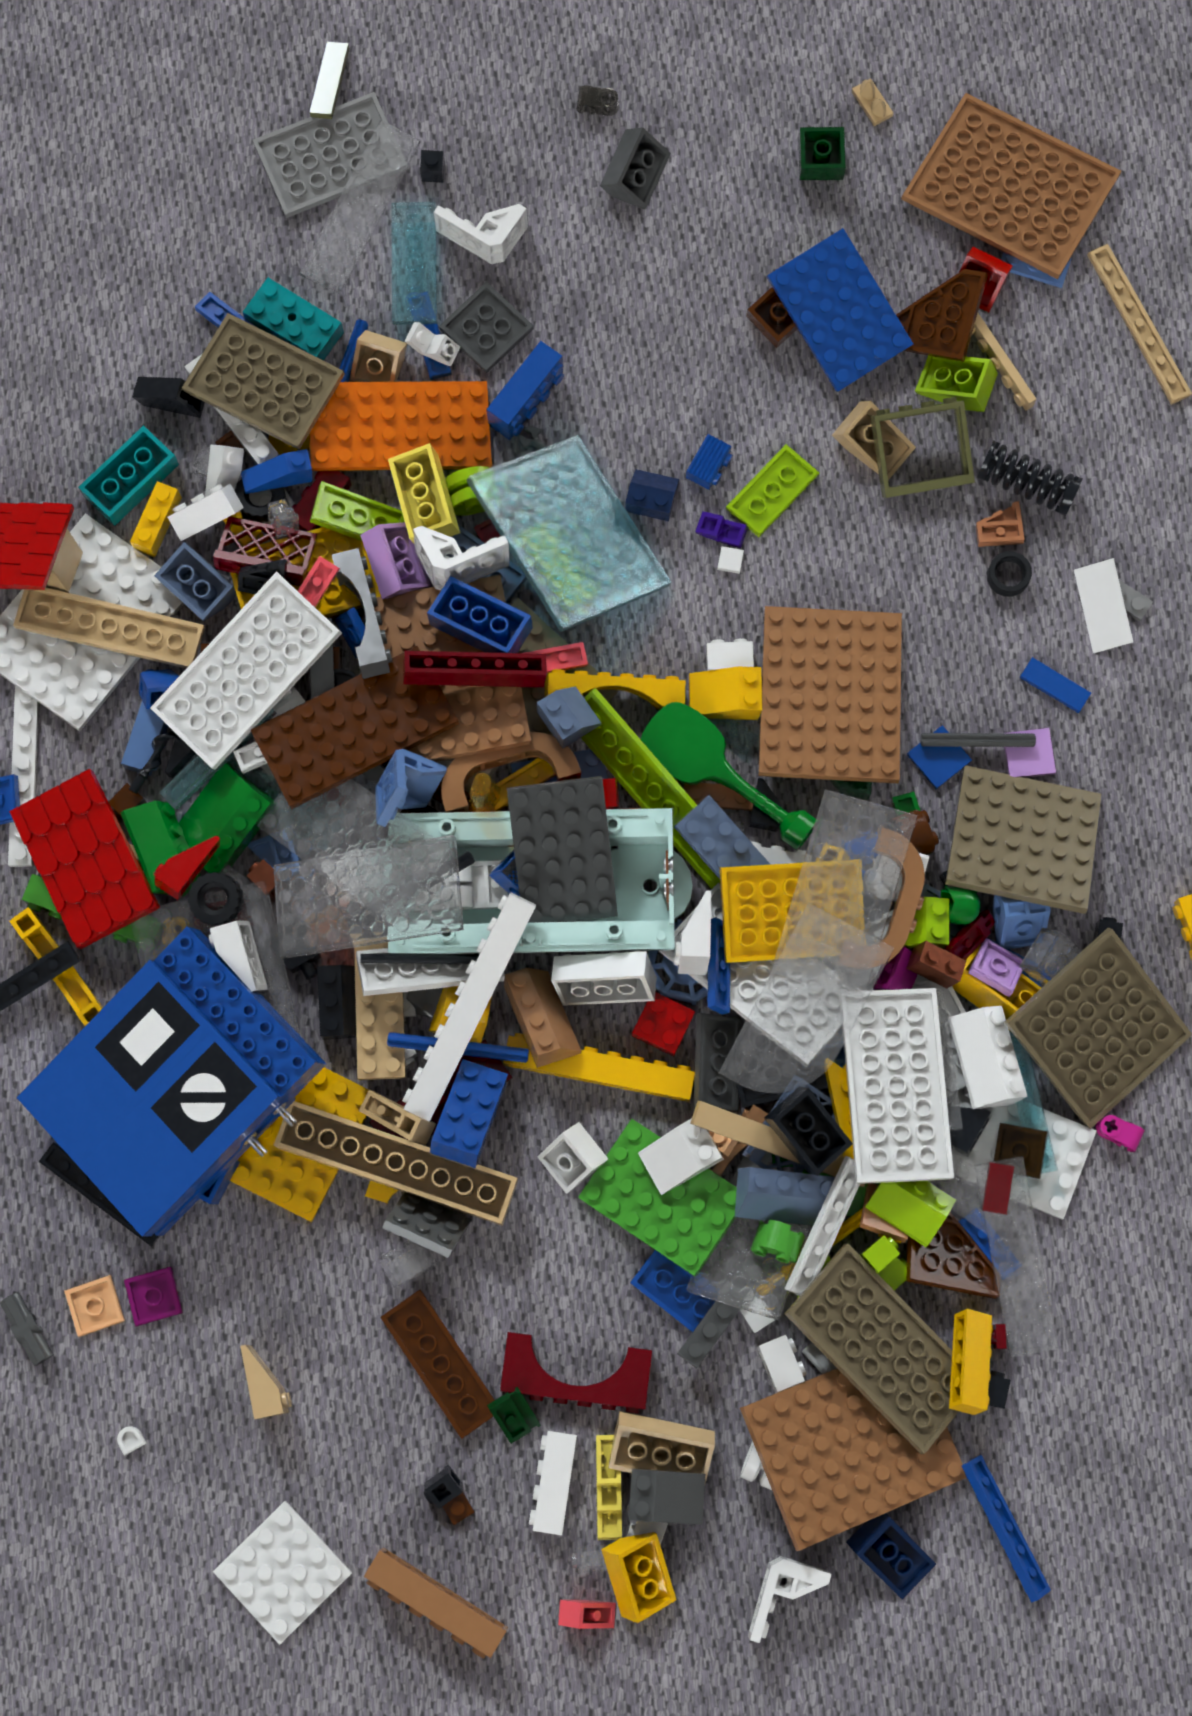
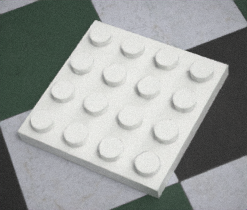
M284 1501L213 1571L279 1645L352 1574L350 1569L287 1501Z

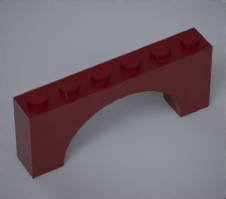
M508 1332L500 1391L510 1394L518 1387L522 1394L529 1395V1400L543 1401L544 1397L553 1398V1403L567 1404L568 1400L578 1401L577 1406L591 1408L592 1403L602 1404L601 1409L616 1411V1406L626 1407L625 1412L640 1414V1409L646 1408L652 1350L628 1347L623 1364L611 1377L593 1385L576 1386L556 1380L540 1366L533 1351L532 1335Z

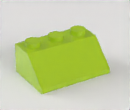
M928 1181L887 1182L877 1185L865 1208L924 1247H927L947 1218L956 1199Z

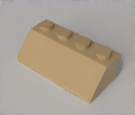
M619 1411L608 1468L632 1473V1468L706 1474V1483L715 1447V1431Z

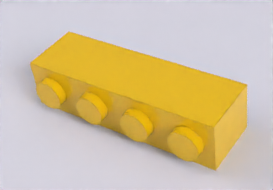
M965 1309L954 1314L949 1409L971 1415L982 1413L988 1409L990 1401L988 1389L991 1378L989 1369L992 1356L991 1334L993 1333L992 1315L971 1309Z

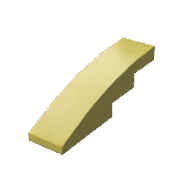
M596 1435L598 1540H618L622 1538L621 1471L608 1468L614 1435Z

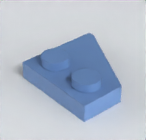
M289 828L248 844V847L261 860L264 859L284 880L304 873Z

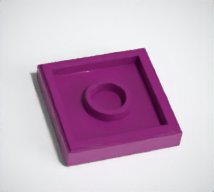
M171 1266L124 1279L135 1327L183 1313Z

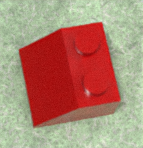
M972 247L959 272L968 269L987 273L988 277L979 306L980 309L988 313L990 312L1013 265Z

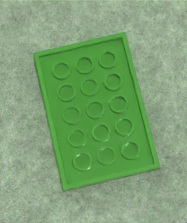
M631 1119L606 1155L608 1160L595 1171L578 1198L694 1277H697L736 1218L737 1187L710 1169H707L661 1195L638 1152L661 1137Z

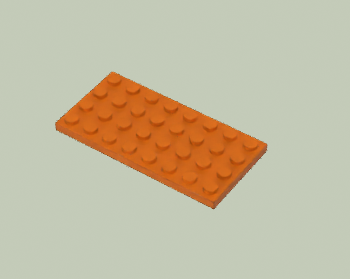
M487 381L340 382L309 433L312 471L391 470L388 462L389 458L429 443L438 453L443 470L464 469L475 466L492 468L490 424L488 423L486 411L488 408Z

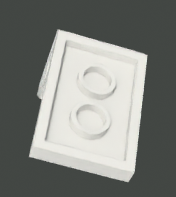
M520 204L486 213L477 227L467 219L462 220L457 217L449 208L444 209L438 205L433 212L438 233L490 264L504 262L528 228L527 209Z
M424 526L413 529L415 553L435 589L442 590L450 576L468 584L509 566V542L505 535L499 538H492L487 543L478 547H471L462 553L456 540L452 537ZM447 554H452L454 557L451 558V557L446 556V555H447Z
M782 1556L770 1561L766 1569L748 1632V1638L757 1643H760L761 1638H766L769 1629L766 1619L768 1613L773 1614L776 1599L773 1597L774 1594L789 1599H796L828 1585L832 1574L826 1570ZM782 1578L787 1579L785 1585H780Z

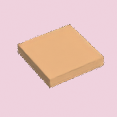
M111 1275L64 1291L78 1337L125 1321Z

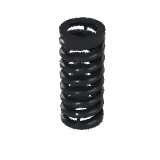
M993 440L977 478L988 482L989 475L994 469L991 483L994 486L998 485L1005 475L1002 485L1003 490H1009L1017 478L1013 490L1014 494H1021L1028 483L1025 499L1030 500L1039 488L1036 497L1038 505L1043 504L1051 491L1047 503V508L1050 510L1056 506L1063 494L1060 506L1057 505L1055 511L1066 516L1083 478L1074 477L1073 474L1069 473L1062 481L1063 470L1059 468L1051 476L1052 466L1050 464H1046L1039 473L1041 461L1035 459L1028 468L1030 457L1027 454H1024L1016 465L1019 452L1013 449L1005 460L1007 446L1001 445L999 447L1000 443Z

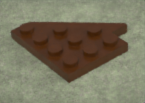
M964 269L896 314L913 342V345L904 351L964 362L987 281V273Z
M949 1212L927 1247H924L908 1236L907 1282L992 1299L999 1297L1000 1273L951 1212Z

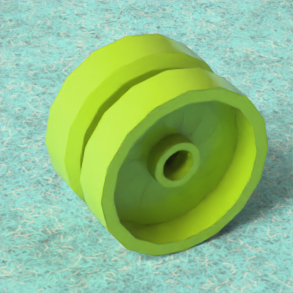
M475 466L453 472L445 479L455 515L467 516L485 512L496 507L500 502L497 488L493 486L495 484L493 470L489 467Z

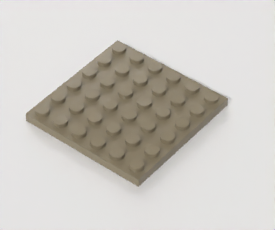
M965 765L962 773L945 885L1086 914L1089 903L1101 794L1024 777H1012L1009 774Z
M1107 928L1004 1022L1082 1123L1089 1129L1099 1122L1192 1035L1111 928Z

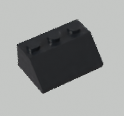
M317 966L320 1037L323 1040L357 1038L355 966Z

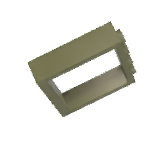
M956 397L943 399L942 404L935 405L934 401L922 402L919 408L912 409V405H904L898 407L899 411L890 412V408L876 410L877 415L870 416L882 497L889 498L975 483L964 401H957ZM953 409L962 474L889 486L880 422Z

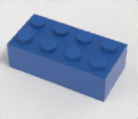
M542 341L538 343L486 409L488 423L491 428L508 440H511L513 436L517 437L524 428L522 424L527 418L529 420L533 418L540 401L545 402L549 397L551 387L554 384L557 386L562 381L564 366L561 354Z
M450 576L427 612L431 626L487 653H518L533 629L531 615Z
M462 1059L431 1140V1154L476 1168L504 1093L508 1074Z

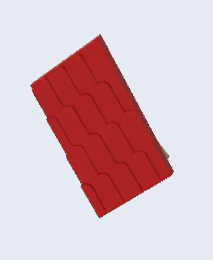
M23 502L18 504L0 503V589L45 590V588L69 593L83 554L67 529L74 511L73 504L43 502V504Z
M87 769L9 811L22 841L27 846L37 871L41 874L57 912L60 913L76 948L81 950L161 908L91 769Z

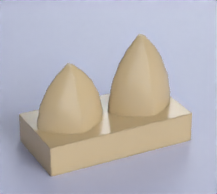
M871 78L852 88L853 95L874 126L893 117V111Z

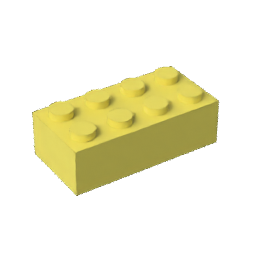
M429 443L389 458L388 462L409 539L414 543L413 529L419 526H424L449 537L459 534L460 530L440 458L432 445Z

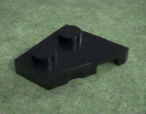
M282 559L241 567L238 578V591L255 595L276 572L286 580L287 560Z

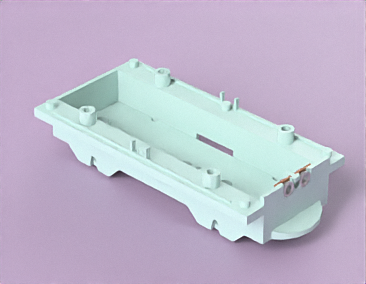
M672 808L606 810L618 916L576 922L527 923L513 953L675 950L674 921L685 912L691 900L693 885L687 864L673 850ZM510 812L396 813L395 818L389 820V859L381 867L389 884V892L377 899L376 904L413 883L412 864L447 863L466 851L473 855L475 861L504 860L514 850V847H508L513 845ZM647 880H653L657 883V888L653 892H647L643 887L644 883ZM414 899L383 916L388 921V954L479 953L476 950L482 938L487 940L491 932L487 930V927L492 917L498 918L501 910L494 908L414 912Z

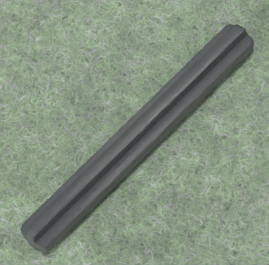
M922 733L920 743L921 746L1034 747L1036 736L1032 733Z

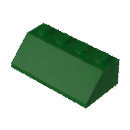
M155 800L120 812L152 893L169 895L155 885L154 872L161 863L165 864L169 858L190 848L183 835V829L178 823L171 803ZM200 873L197 875L193 882L197 880V878L200 876ZM191 885L187 888L182 897L188 894L189 890H191Z

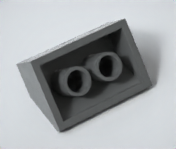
M643 127L626 129L600 186L612 197L646 209L671 153Z

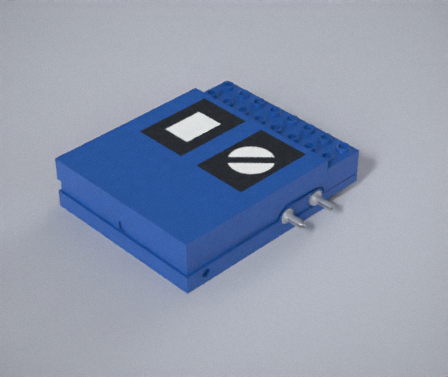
M186 926L154 961L149 960L18 1095L17 1099L142 1237L152 1236L154 1233L156 1236H164L200 1199L199 1197L205 1194L250 1146L261 1157L265 1155L254 1143L267 1154L268 1151L257 1139L279 1116L291 1127L294 1126L283 1114L285 1113L296 1124L297 1120L286 1109L296 1100L295 1096L327 1064L258 991L251 992L217 954L215 948H212L209 939L201 930Z

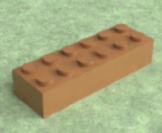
M384 1547L379 1550L363 1576L368 1579L366 1583L377 1591L381 1588L389 1593L387 1596L389 1599L397 1604L404 1602L409 1605L410 1608L408 1610L419 1618L423 1615L431 1620L429 1623L431 1626L439 1631L446 1629L451 1632L453 1640L461 1645L465 1642L473 1647L472 1652L483 1659L486 1656L492 1657L508 1629L500 1621Z

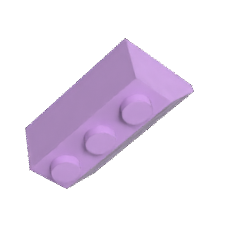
M405 522L379 524L361 534L382 599L431 587L428 575L415 553V545L409 539Z

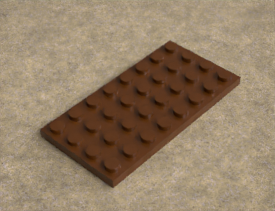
M415 646L408 651H420L418 646ZM404 653L392 658V663H388L390 673L365 679L360 674L251 729V732L292 810L390 760L395 750H410L459 725V721L440 686L403 684Z

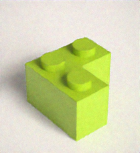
M883 1235L862 1252L860 1256L895 1291L906 1281L907 1261L897 1257L900 1254L897 1250L899 1248L897 1243L891 1237L886 1238Z

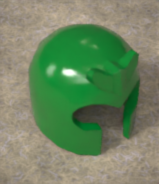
M945 886L947 890H941L940 898L949 899V923L965 925L976 920L981 907V901L977 894L978 891L954 886Z

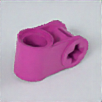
M1114 1115L1103 1117L1095 1125L1098 1135L1119 1147L1121 1145L1127 1147V1151L1134 1153L1145 1131L1143 1128ZM1107 1122H1111L1110 1127H1112L1113 1130L1107 1131V1126H1105L1104 1124Z

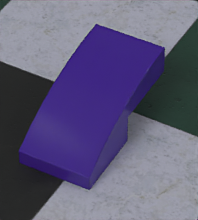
M702 511L695 532L703 537L741 549L748 527L745 524L725 520L724 516Z

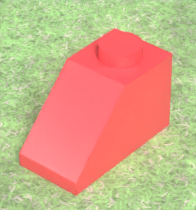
M560 1600L558 1625L578 1629L614 1628L616 1603L589 1600Z

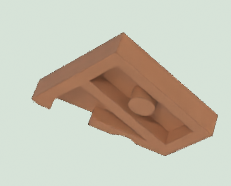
M1019 501L1012 503V506L1004 511L999 510L993 513L991 517L984 518L976 523L978 547L1024 544L1025 539Z

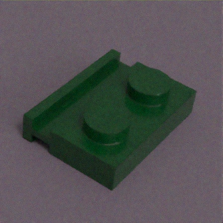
M518 1387L515 1388L514 1392L506 1393L487 1405L510 1444L530 1433L531 1429L535 1426H541Z

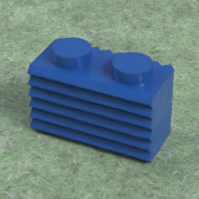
M707 434L686 471V478L710 490L712 485L717 486L722 477V473H720L722 467H727L732 460L733 455L730 454L732 446Z

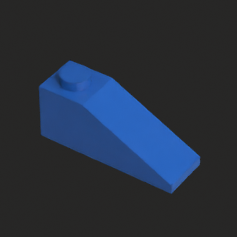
M307 449L281 454L241 472L245 494L313 482L312 467Z

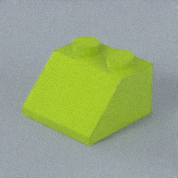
M924 897L920 911L916 910L914 919L917 920L913 933L909 932L903 947L912 949L922 942L928 941L943 949L949 945V899Z

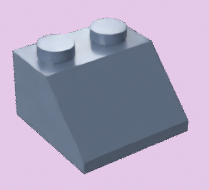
M576 686L556 690L537 702L538 715L562 749L602 725Z

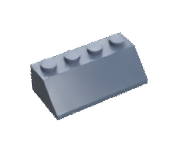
M753 1167L738 1168L735 1217L765 1221L776 1220L784 1223L813 1226L835 1177Z

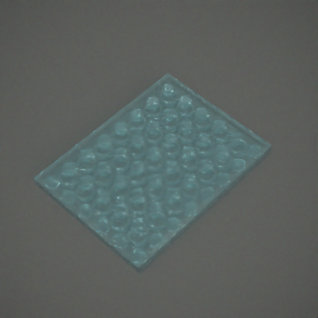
M578 435L470 475L466 480L500 536L505 535L509 542L511 554L560 632L667 588L672 583Z

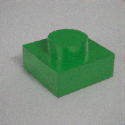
M914 791L892 797L891 799L896 817L916 809L920 811Z

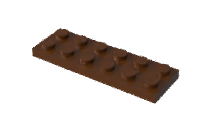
M421 1289L380 1317L461 1439L493 1417L487 1405L495 1401V1399Z

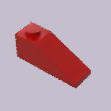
M214 836L169 858L165 864L161 863L154 872L155 885L179 900L220 847V838Z

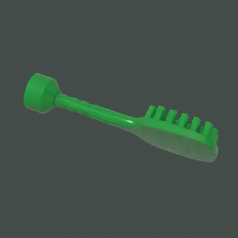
M679 702L669 703L658 711L646 726L640 740L675 780L689 785H697L711 780L732 789L781 824L782 841L796 851L806 842L819 823V820L805 810L788 813L747 783L726 760V742L721 732L709 719L692 707Z

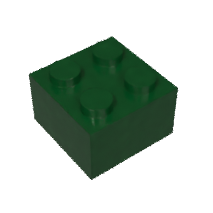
M800 127L798 138L799 181L843 180L846 168L844 127Z

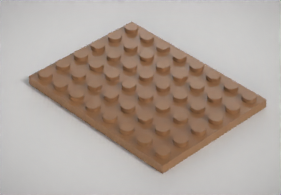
M965 93L903 193L902 200L1059 279L1118 180L1121 170Z
M501 575L479 578L468 583V585L506 603ZM431 587L406 592L388 599L376 597L378 606L374 607L375 612L380 611L383 625L379 626L380 631L385 630L387 644L383 645L385 650L390 649L392 658L415 646H418L420 651H483L429 624L427 612L441 590ZM439 685L454 711L459 725L408 751L439 762L455 759L456 757L532 744L522 688Z
M765 606L758 776L899 784L902 613Z
M837 1368L740 1408L796 1551L803 1550L967 1478L947 1427L925 1454H920Z

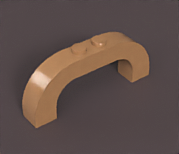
M530 732L532 742L530 745L456 757L447 768L442 780L441 794L445 813L469 812V805L464 790L468 780L478 772L525 758L535 757L546 761L553 768L557 781L581 779L578 761L568 746L562 749L554 736L540 732Z
M883 827L879 829L872 852L889 857L899 866L902 873V885L886 935L878 944L862 946L849 941L843 943L837 965L850 969H871L883 965L894 958L903 948L909 932H914L917 923L914 916L916 910L920 911L924 901L921 893L924 886L925 873L923 862L917 849L904 836Z

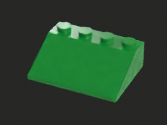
M224 761L180 820L179 825L183 829V835L190 848L214 836L220 838V847L204 866V869L209 873L227 874L277 807L278 803Z

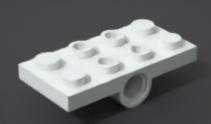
M503 860L475 861L472 865L415 897L414 912L497 908L503 895L508 897V893L489 874ZM445 863L412 864L413 882Z

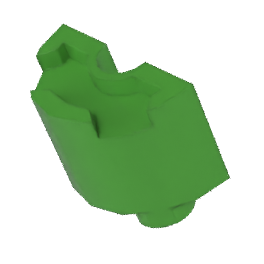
M761 1220L750 1250L758 1256L765 1257L767 1253L776 1255L775 1259L780 1262L789 1263L791 1261L796 1263L805 1235L802 1232L790 1231L791 1225L776 1220H769L768 1224H765Z

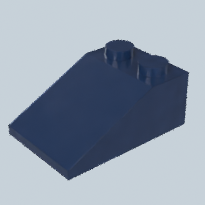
M887 1513L866 1521L846 1541L850 1548L902 1600L936 1565Z

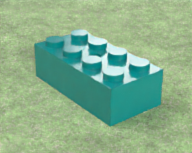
M267 277L243 310L244 318L257 328L323 361L344 333L342 322Z
M143 425L78 488L83 497L115 526L154 489L157 481L162 482L179 466L176 456Z

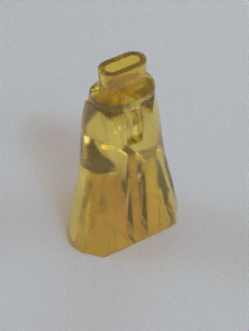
M478 773L473 779L470 788L469 812L495 811L501 788L486 773Z

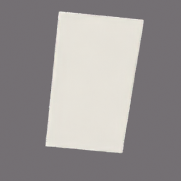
M1114 558L1075 569L1074 573L1093 653L1132 643L1133 638Z

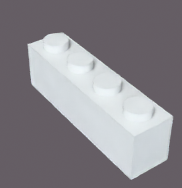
M548 1431L547 1436L542 1435L540 1450H545L544 1459L538 1461L536 1474L541 1475L540 1485H535L533 1500H537L536 1510H531L529 1525H533V1531L562 1535L577 1435Z

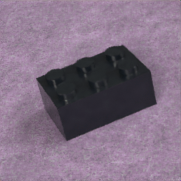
M799 1086L764 1117L808 1174L818 1176L853 1144L811 1090L806 1087Z

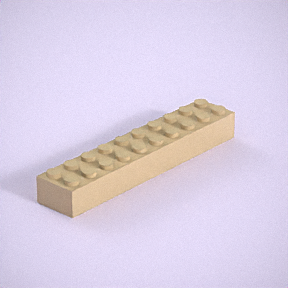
M296 1101L287 1108V1111L297 1122L295 1124L285 1114L294 1126L291 1127L283 1119L274 1143L276 1148L503 1226L518 1178L479 1164L476 1165V1168L431 1154L429 1147Z

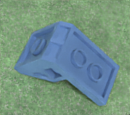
M406 749L395 750L375 786L377 824L386 827L389 820L395 818L398 808L426 807L447 771L446 766Z
M997 895L994 896L992 909L995 920L996 944L1004 949L1044 944L1051 911L1049 906Z

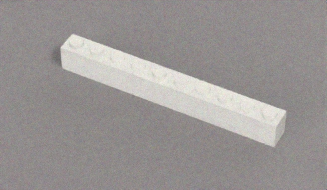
M510 892L508 897L503 895L497 907L501 912L498 918L492 917L487 927V930L491 932L487 940L482 938L476 950L480 954L476 961L471 960L465 972L469 974L466 983L460 982L455 992L459 997L455 1004L450 1003L444 1015L448 1019L444 1026L439 1025L434 1035L437 1038V1042L434 1047L429 1045L423 1057L427 1062L424 1068L418 1067L413 1078L416 1084L413 1090L408 1088L402 1100L406 1103L404 1110L430 1122L536 904Z

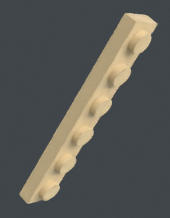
M977 313L972 334L978 340L977 345L983 353H987L995 369L1000 372L1004 386L1007 389L1010 388L1014 393L1016 404L1019 407L1023 406L1025 411L1029 410L1034 406L1036 397L979 313Z

